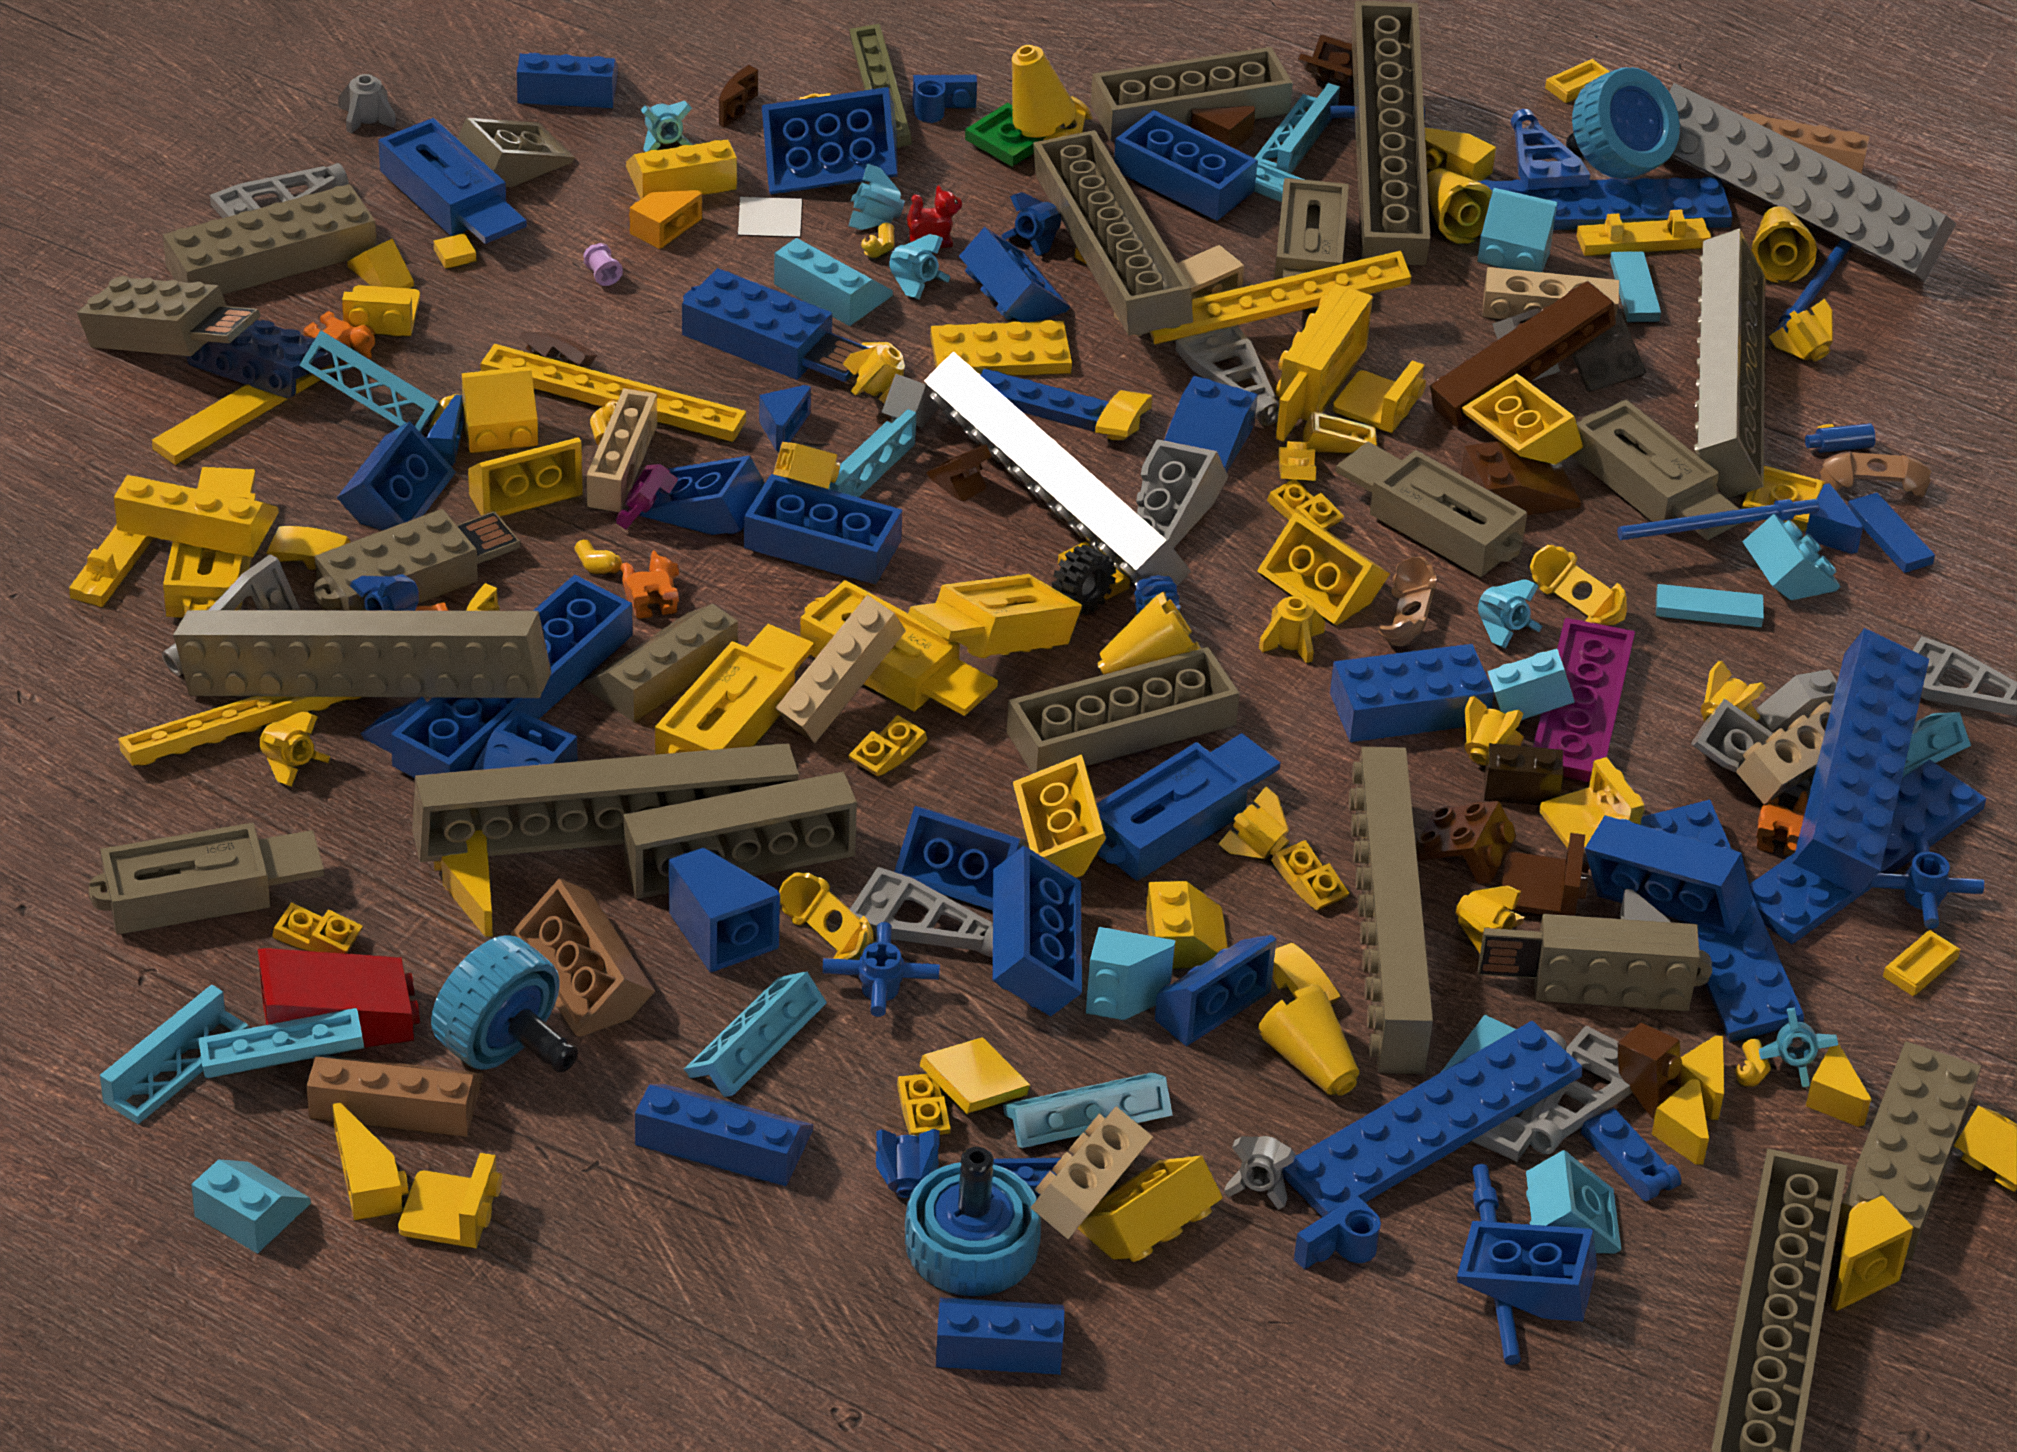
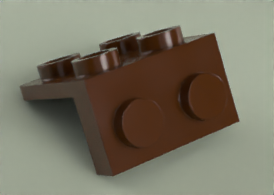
M1320 34L1313 56L1300 54L1298 60L1304 65V70L1311 73L1312 78L1328 83L1330 78L1340 82L1339 86L1354 91L1352 44Z
M1499 801L1474 802L1470 805L1440 807L1433 812L1416 842L1417 861L1463 855L1477 883H1491L1517 836L1514 825L1509 821Z
M1570 833L1566 859L1519 852H1508L1506 854L1502 886L1508 885L1521 891L1516 908L1513 909L1514 911L1542 915L1575 916L1578 899L1585 900L1588 877L1581 876V873H1588L1589 863L1584 850L1585 834Z

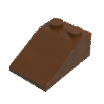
M1501 442L1481 443L1464 447L1461 475L1525 510L1527 515L1580 508L1581 502L1560 462L1555 465L1519 456Z

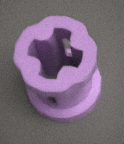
M604 243L591 245L586 249L583 254V262L588 269L594 271L593 275L596 282L602 286H610L616 283L622 276L623 268L616 259L611 257V249Z

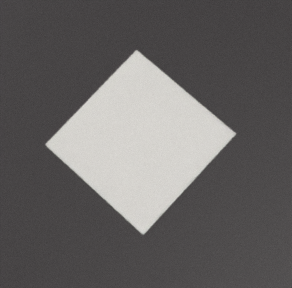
M740 197L738 235L800 237L802 199Z

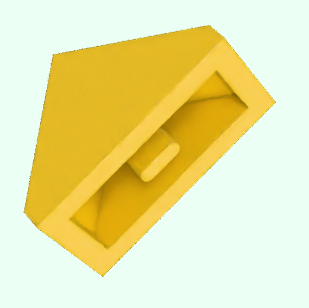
M393 238L347 261V267L371 286L411 288L414 286V280Z
M1715 1035L1681 1057V1087L1691 1079H1699L1705 1115L1710 1120H1719L1724 1097L1723 1036Z
M1838 1043L1837 1046L1829 1047L1810 1084L1806 1107L1857 1127L1864 1126L1871 1097Z
M1691 1079L1657 1107L1652 1129L1653 1136L1695 1165L1704 1164L1709 1141L1699 1079Z

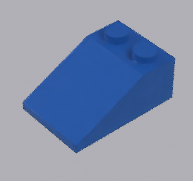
M1193 376L1181 396L1164 441L1217 451L1226 472H1228L1255 426L1258 394L1207 378Z
M750 455L669 468V473L678 478L669 494H662L657 490L655 493L657 497L651 508L646 513L641 512L639 515L710 535L722 533L735 534L744 528V516L765 482Z
M1472 1221L1457 1273V1282L1543 1319L1583 1321L1597 1268L1593 1229Z

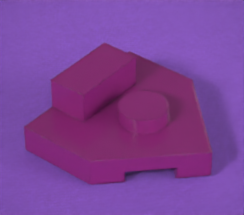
M661 464L646 465L627 494L625 505L629 507L628 510L625 511L623 509L619 512L616 524L626 530L641 512L646 513L656 500L657 496L655 493L657 490L662 494H669L678 478L669 473L670 470Z

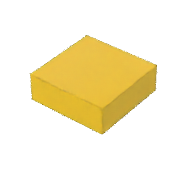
M465 233L433 241L434 251L445 269L476 261V251Z

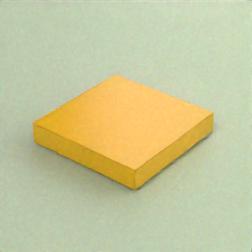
M1764 466V487L1747 492L1742 509L1774 505L1775 501L1791 499L1792 502L1817 499L1825 482ZM1809 514L1796 515L1791 521L1801 531L1806 532Z
M983 1037L924 1054L919 1065L966 1114L1026 1096L1030 1084Z

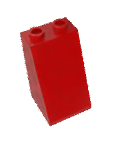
M272 948L258 949L262 1003L266 1025L357 1008L364 1047L414 1041L413 1025L420 1024L417 1000L410 1001L409 996H414L413 977L411 972L404 973L401 957Z

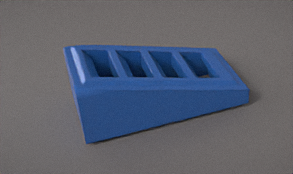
M454 395L426 438L450 466H453L456 462L464 427L462 395Z

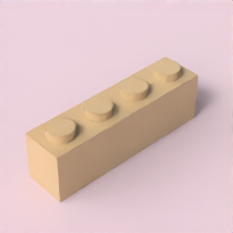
M1220 245L1176 263L1191 287L1192 299L1242 288L1244 264ZM1114 312V317H1115L1117 320H1119L1118 317H1117V315H1116L1115 312Z
M869 595L863 599L776 706L777 711L789 726L813 743L817 742L906 632L895 613Z

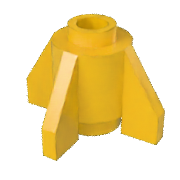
M1825 299L1811 307L1815 315H1811L1808 310L1798 314L1795 310L1789 313L1791 319L1786 323V327L1789 330L1788 333L1782 327L1769 336L1775 347L1803 360L1812 359L1814 362L1827 356L1831 351L1829 347L1833 343V310Z
M879 345L851 353L843 362V365L853 375L859 373L857 383L851 392L855 396L863 391L872 396H878L882 392L883 394L879 397V400L884 404L895 374L904 376L905 363L903 355L897 348L891 345Z
M1299 596L1284 598L1272 609V621L1260 637L1259 649L1263 653L1278 648L1279 643L1285 649L1298 650L1297 653L1305 663L1312 662L1314 650L1311 637L1324 633L1326 622L1306 599Z
M1718 661L1710 670L1705 701L1700 709L1704 722L1724 698L1757 721L1761 716L1751 702L1758 698L1766 687L1762 682L1748 686L1740 679L1730 678L1732 674L1724 662Z
M1473 696L1469 698L1465 707L1466 743L1464 747L1473 762L1479 765H1486L1489 743L1521 746L1524 736L1515 729L1519 726L1523 713L1520 710H1515L1505 714L1496 709H1486L1487 706Z
M302 711L281 721L269 724L262 732L260 748L266 756L278 782L292 787L298 771L294 766L303 765L311 758L326 763L329 762L330 756L314 750L313 741L307 734L312 733L318 716Z
M1267 786L1254 800L1260 806L1259 809L1251 804L1242 813H1238L1235 816L1233 827L1238 831V834L1233 830H1229L1220 841L1219 845L1229 854L1265 859L1270 854L1274 856L1275 853L1283 850L1288 845L1290 840L1285 836L1289 832V828L1279 797Z
M1507 885L1475 890L1460 899L1456 908V915L1459 916L1458 923L1479 953L1481 951L1484 928L1512 930L1513 927L1523 924L1525 917L1509 910L1516 908L1521 891Z

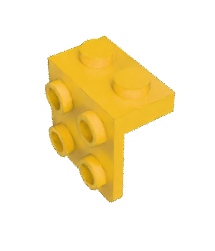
M355 286L352 292L344 291L342 298L343 321L348 322L353 327L367 325L374 329L375 334L412 336L420 301V292L417 289Z
M1412 360L1396 382L1364 370L1358 371L1334 401L1333 411L1347 418L1393 433L1403 418L1408 415L1415 402L1421 398L1425 390L1426 380L1423 379L1424 364Z
M1607 757L1593 762L1589 788L1543 801L1540 805L1541 815L1567 849L1570 833L1585 834V848L1605 815L1617 819H1627L1641 825L1642 815L1645 810L1640 795L1631 789L1625 781L1622 772L1618 769L1616 770Z
M480 1153L471 1178L425 1170L419 1171L415 1176L398 1224L399 1234L405 1237L477 1248L483 1228H487L490 1223L493 1198L498 1197L501 1190L502 1173L496 1172V1155Z

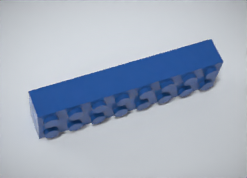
M574 574L533 610L539 611L552 672L540 698L433 697L391 733L392 766L414 778L415 775L471 771L493 731L514 709L536 719L541 718L633 636L632 603Z
M1866 628L1861 631L1844 653L1793 859V864L1858 895L1865 890L1881 871L1929 663V658Z

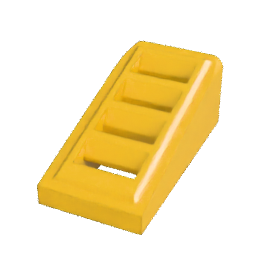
M1311 411L1303 430V442H1308V449H1314L1315 452L1353 453L1366 442L1377 446L1376 428Z

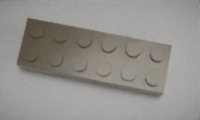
M1272 47L1095 73L1092 74L1090 105L1109 140L1115 141L1118 136L1152 110L1190 127L1192 109L1254 106V119L1272 118L1288 114L1290 112L1293 82Z
M350 184L163 234L165 263L174 280L186 283L202 282L203 284L219 285L222 295L351 260L377 246L375 219Z
M1209 647L1010 699L1008 700L1007 734L1032 774L1081 754L1086 766L1235 726L1237 723L1240 693Z
M843 771L624 814V869L637 900L669 893V859L703 847L753 876L855 856L857 801Z
M1905 1041L1842 1200L1836 1231L1837 1236L1844 1238L1849 1219L1848 1216L1855 1205L1863 1201L1869 1202L1883 1195L1914 1227L1905 1258L1912 1261L1952 1155L1954 1144L1958 1139L1973 1099L1981 1065Z

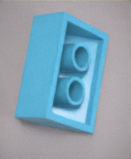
M795 238L775 252L774 284L809 304L832 312V317L848 326H851L893 296V290L798 238Z

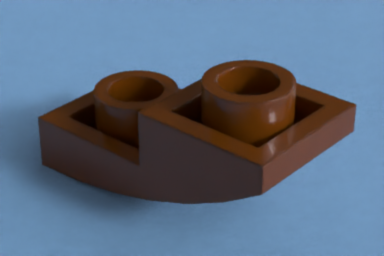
M750 64L737 72L724 86L719 97L720 126L725 127L743 116L746 108L745 103L758 96L757 68Z
M522 332L519 338L527 343L526 349L535 355L557 357L561 352L559 357L565 363L576 366H590L597 357V354L583 345L559 335L544 332Z

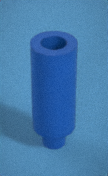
M1871 423L1818 428L1815 434L1805 436V445L1808 449L1817 448L1819 453L1873 448L1875 445V430Z

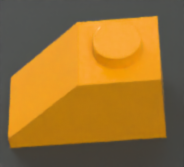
M690 190L649 193L629 207L630 234L661 249L702 219V192Z

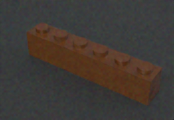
M1588 280L1577 288L1571 289L1565 296L1553 304L1544 307L1538 314L1526 322L1517 325L1514 330L1499 340L1493 341L1487 348L1472 358L1466 359L1461 365L1432 383L1430 391L1433 408L1459 430L1472 421L1470 417L1463 413L1462 407L1515 374L1531 382L1616 325L1614 302Z

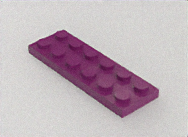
M1570 618L1564 619L1557 650L1575 702L1541 713L1533 747L1563 750V777L1590 782L1593 762L1608 755L1635 631Z

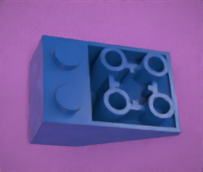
M514 709L493 731L472 770L577 762V736Z

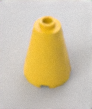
M1024 45L1012 56L1013 124L1016 130H1021L1022 135L1036 138L1055 134V128L1063 123L1065 128L1069 126L1075 118L1076 108L1043 50L1033 45Z
M1438 168L1432 170L1427 174L1428 204L1440 232L1447 239L1457 244L1475 241L1473 238L1480 235L1483 230L1492 195L1491 189L1483 183L1445 169Z
M1777 206L1769 209L1764 214L1753 240L1751 250L1767 280L1777 283L1778 280L1793 282L1807 275L1814 266L1817 245L1811 232L1791 210L1786 207Z
M1162 592L1156 595L1099 653L1102 660L1097 664L1104 675L1201 648L1198 642H1192L1188 636L1192 633L1190 627L1172 600L1169 599L1167 601L1166 593Z
M1319 985L1300 988L1293 992L1297 999L1287 1005L1282 999L1265 1014L1258 1027L1261 1031L1260 1035L1266 1043L1328 1095L1337 1093L1338 1096H1342L1356 1086L1359 1069L1326 992Z

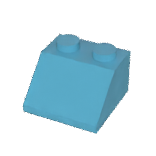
M1494 188L1481 234L1477 262L1505 269L1543 272L1550 255L1558 202Z
M1557 648L1547 652H1540L1532 657L1504 664L1499 668L1487 671L1500 711L1506 714L1510 711L1520 710L1523 713L1521 720L1575 702Z
M1099 927L1090 957L1086 1013L1125 1020L1156 1006L1157 993L1165 985L1171 984L1175 940Z
M1565 1150L1526 1171L1528 1186L1526 1196L1530 1203L1531 1212L1530 1225L1593 1229L1596 1253L1615 1254L1621 1251L1614 1189Z
M218 1159L191 1184L195 1217L257 1254L311 1204L310 1197L246 1161Z

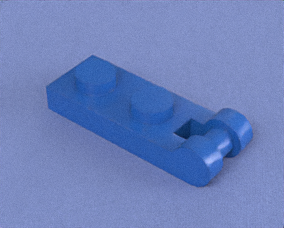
M1615 1108L1583 1123L1581 1134L1642 1200H1651L1659 1195L1660 1190L1665 1189L1669 1191L1681 1185V1175L1678 1169L1672 1164L1667 1165Z

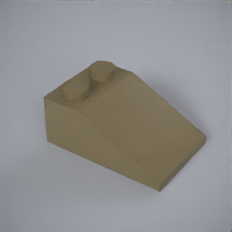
M466 118L457 138L505 181L506 187H514L568 165L575 158L540 123Z

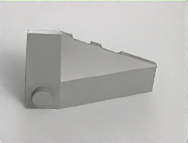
M1157 439L1142 466L1141 477L1143 481L1141 492H1138L1136 499L1138 504L1137 514L1162 535L1174 549L1215 503L1229 477L1217 451Z
M1724 698L1704 722L1691 745L1720 766L1736 772L1745 761L1743 754L1757 742H1760L1762 745L1766 744L1765 741L1773 733ZM1814 775L1785 793L1799 798L1800 794L1806 791L1809 798Z

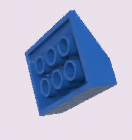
M889 87L762 105L770 194L864 181L862 179L867 164L881 168L889 178L898 177L897 129L894 103Z

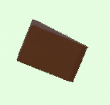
M1239 106L1192 109L1190 128L1237 149L1253 136L1255 107Z

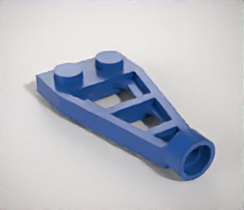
M1520 109L1513 114L1511 126L1515 131L1518 175L1527 190L1589 186L1590 173L1582 160L1543 128L1531 110ZM1523 121H1531L1529 126L1522 128ZM1554 158H1556L1558 161H1550V162H1547V161L1539 160V159H1554Z

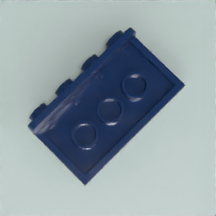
M256 320L231 343L207 342L192 356H187V362L193 367L288 399L296 394V379L310 374L309 371L299 365L316 338L301 335V332L298 330L277 327L271 321ZM323 348L319 349L311 362V365L317 369L334 364L332 354Z

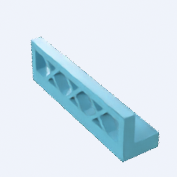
M1328 83L1317 98L1303 94L1256 155L1255 159L1291 174L1333 119L1329 117L1330 106H1338L1340 86ZM1305 107H1309L1307 112L1304 110ZM1278 157L1277 163L1266 160L1268 158Z
M321 330L299 365L399 427L406 424L403 421L400 406L414 403L425 410L415 425L420 433L430 417L434 416L440 403ZM320 348L332 354L335 364L334 368L321 371L311 365ZM338 358L348 364L340 366ZM352 368L358 369L362 372L364 385L354 388L345 386L341 371ZM336 372L338 381L327 374ZM368 376L377 382L369 384ZM380 386H386L391 389L394 403L378 406L373 401L371 389ZM366 390L368 399L357 392ZM397 394H399L407 400L398 401ZM395 408L397 417L387 410Z
M907 409L893 423L886 421L840 464L837 480L835 483L830 482L828 489L859 498L915 445L916 412Z
M1960 712L1933 713L1915 722L1902 778L1929 759L1936 763L1971 746Z
M807 971L778 977L695 1057L684 1070L689 1078L709 1075L723 1097L733 1096L827 1002Z
M211 984L100 1074L103 1102L136 1124H140L203 1072L201 1056L199 1058L181 1059V1055L188 1049H200L198 1038L209 1036V1032L220 1023L231 1029L230 1032L248 1029V1024L225 1011L223 991ZM177 1071V1076L171 1081L154 1082V1077L160 1072ZM149 1094V1099L138 1108L126 1101L132 1095Z
M357 1008L198 1038L205 1078L364 1048Z
M1152 1072L1002 1104L1004 1116L1013 1119L1017 1146L1020 1148L1080 1136L1099 1113L1106 1118L1116 1106L1136 1123L1173 1116L1166 1077Z

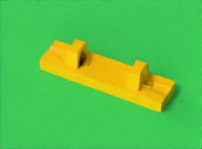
M1670 210L1668 220L1622 223L1619 213L1607 214L1605 224L1578 226L1576 235L1584 256L1611 254V252L1703 248V241L1711 238L1704 219H1685L1683 210Z
M116 524L98 550L93 549L88 555L87 564L69 587L70 599L103 607L154 537L117 530Z

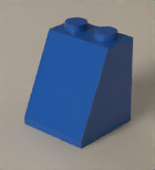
M704 847L669 859V914L710 973L779 948L780 893L777 889Z

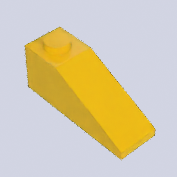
M782 441L773 474L828 489L830 482L835 483L837 480L840 463L836 462L837 454L797 443Z
M477 830L471 838L466 840L468 853L441 856V861H434V871H442L443 886L485 937L493 936L487 839L482 830Z
M341 1103L332 1104L334 1130L354 1220L403 1212L402 1195L409 1194L405 1170L397 1171L394 1155Z

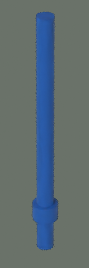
M1842 239L1838 242L1794 305L1786 309L1779 318V325L1774 332L1783 327L1786 333H1788L1789 330L1786 327V323L1791 319L1789 313L1795 310L1798 314L1808 308L1852 244Z
M1791 499L1778 500L1774 502V505L1619 526L1617 533L1619 540H1628L1767 520L1773 514L1786 521L1792 520L1796 515L1819 512V502L1817 499L1792 502Z
M1478 1164L1473 1167L1476 1188L1473 1192L1475 1210L1480 1213L1481 1221L1498 1222L1496 1210L1499 1207L1497 1192L1491 1186L1489 1168L1485 1164ZM1494 1298L1504 1362L1507 1365H1516L1521 1361L1512 1305Z

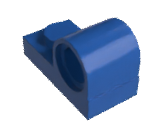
M913 75L912 103L915 117L918 120L926 123L938 122L944 117L945 108H976L977 75Z
M1355 1196L1297 1233L1294 1261L1305 1270L1318 1261L1323 1262L1327 1260L1336 1250L1343 1258L1350 1262H1368L1375 1257L1381 1226L1380 1218L1361 1198Z

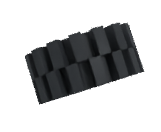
M1082 545V547L1076 546L1074 547V553L1068 551L1065 554L1066 561L1060 560L1058 565L1061 568L1060 571L1055 570L1053 576L1057 580L1052 582L1051 587L1081 604L1082 608L1079 614L1088 615L1090 610L1093 612L1098 610V603L1103 605L1106 602L1104 598L1106 593L1108 595L1111 594L1112 589L1109 586L1110 584H1115L1116 580L1111 575L1116 573V567L1113 566L1115 564L1114 561L1105 554L1087 545Z

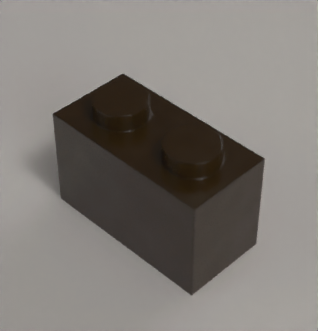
M1489 743L1484 774V801L1541 805L1543 801L1560 796L1563 779V750Z

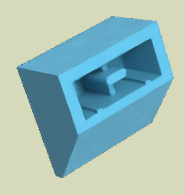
M1773 514L1742 541L1772 587L1790 600L1835 592L1841 587L1833 576L1837 572L1835 567L1824 556L1820 557L1818 554L1821 550L1820 545L1809 534L1803 537L1801 530L1791 520L1784 522Z

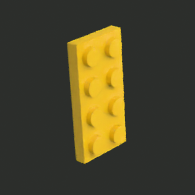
M1046 320L1041 322L931 326L930 338L936 369L954 352L979 375H981L984 369L998 371L1010 376L1071 373L1072 360L1064 321Z

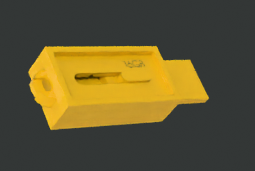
M1335 284L1328 295L1324 294L1322 296L1316 313H1310L1304 330L1296 333L1289 351L1285 350L1282 353L1278 369L1282 370V376L1276 387V396L1279 397L1277 440L1284 442L1299 418L1308 421L1311 411L1323 413L1366 350L1373 300L1372 295Z
M202 467L197 489L256 501V494L252 493L256 477L255 469ZM172 542L163 582L166 617L183 618L187 610H209L241 574L250 568L252 557ZM242 602L235 608V610H241Z
M1023 574L944 584L941 586L936 603L910 606L908 615L939 633L943 638L966 646L968 653L978 658H988L990 655H1009L1010 652H1030L1032 649H1051L1053 646L1069 644L1082 605L1032 575Z
M844 580L825 597L815 598V601L805 607V614L800 617V637L815 643V650L810 655L816 658L867 595L894 612L906 632L864 682V685L914 712L932 698L965 716L998 687V680L959 660V642L943 638L939 633L909 616L908 613L847 580Z
M767 624L747 647L732 641L655 726V755L754 746L780 716L776 706L794 686L795 671L815 650V643L770 624Z

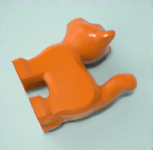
M327 311L320 316V322L327 327L321 331L349 348L353 347L354 350L367 359L372 358L371 350L375 345V331L373 328L367 325L353 327L348 322L335 318L334 313L331 311ZM312 322L303 330L304 336L316 338L320 332L318 325Z
M655 550L651 553L649 572L635 573L631 564L627 562L622 563L620 570L623 573L622 581L626 599L632 603L636 618L652 617L653 613L647 605L654 603L659 604L663 615L677 612L679 596L673 582L679 575L677 563L672 562L667 557L659 556Z
M1806 791L1800 794L1793 810L1780 806L1779 796L1769 803L1763 804L1758 817L1757 849L1773 853L1774 844L1772 841L1778 840L1785 843L1784 856L1789 857L1795 853L1808 802Z

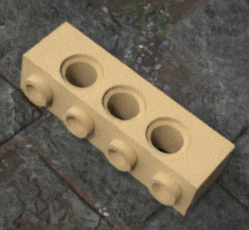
M1487 267L1482 317L1507 319L1537 308L1541 311L1544 307L1553 304L1565 296L1571 289L1577 288L1588 280L1614 302L1616 320L1619 305V280ZM1615 325L1608 330H1614Z
M623 388L587 473V507L614 512L623 510L627 494L632 488L657 428L656 393Z
M1827 701L1819 705L1810 714L1809 718L1805 715L1800 716L1788 727V731L1785 732L1780 728L1765 741L1766 744L1762 745L1760 742H1757L1743 754L1745 761L1736 772L1764 805L1815 774L1831 705Z
M1117 1106L1106 1118L1099 1113L1068 1151L1071 1154L1066 1152L1053 1167L1052 1171L1055 1174L1049 1171L1035 1188V1191L1040 1196L1030 1208L1064 1237L1069 1239L1153 1136Z

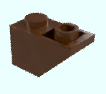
M1641 1022L1617 1043L1618 1070L1620 1076L1630 1085L1631 1091L1650 1117L1655 1119L1657 1107L1681 1088L1682 1060L1680 1058V1040Z

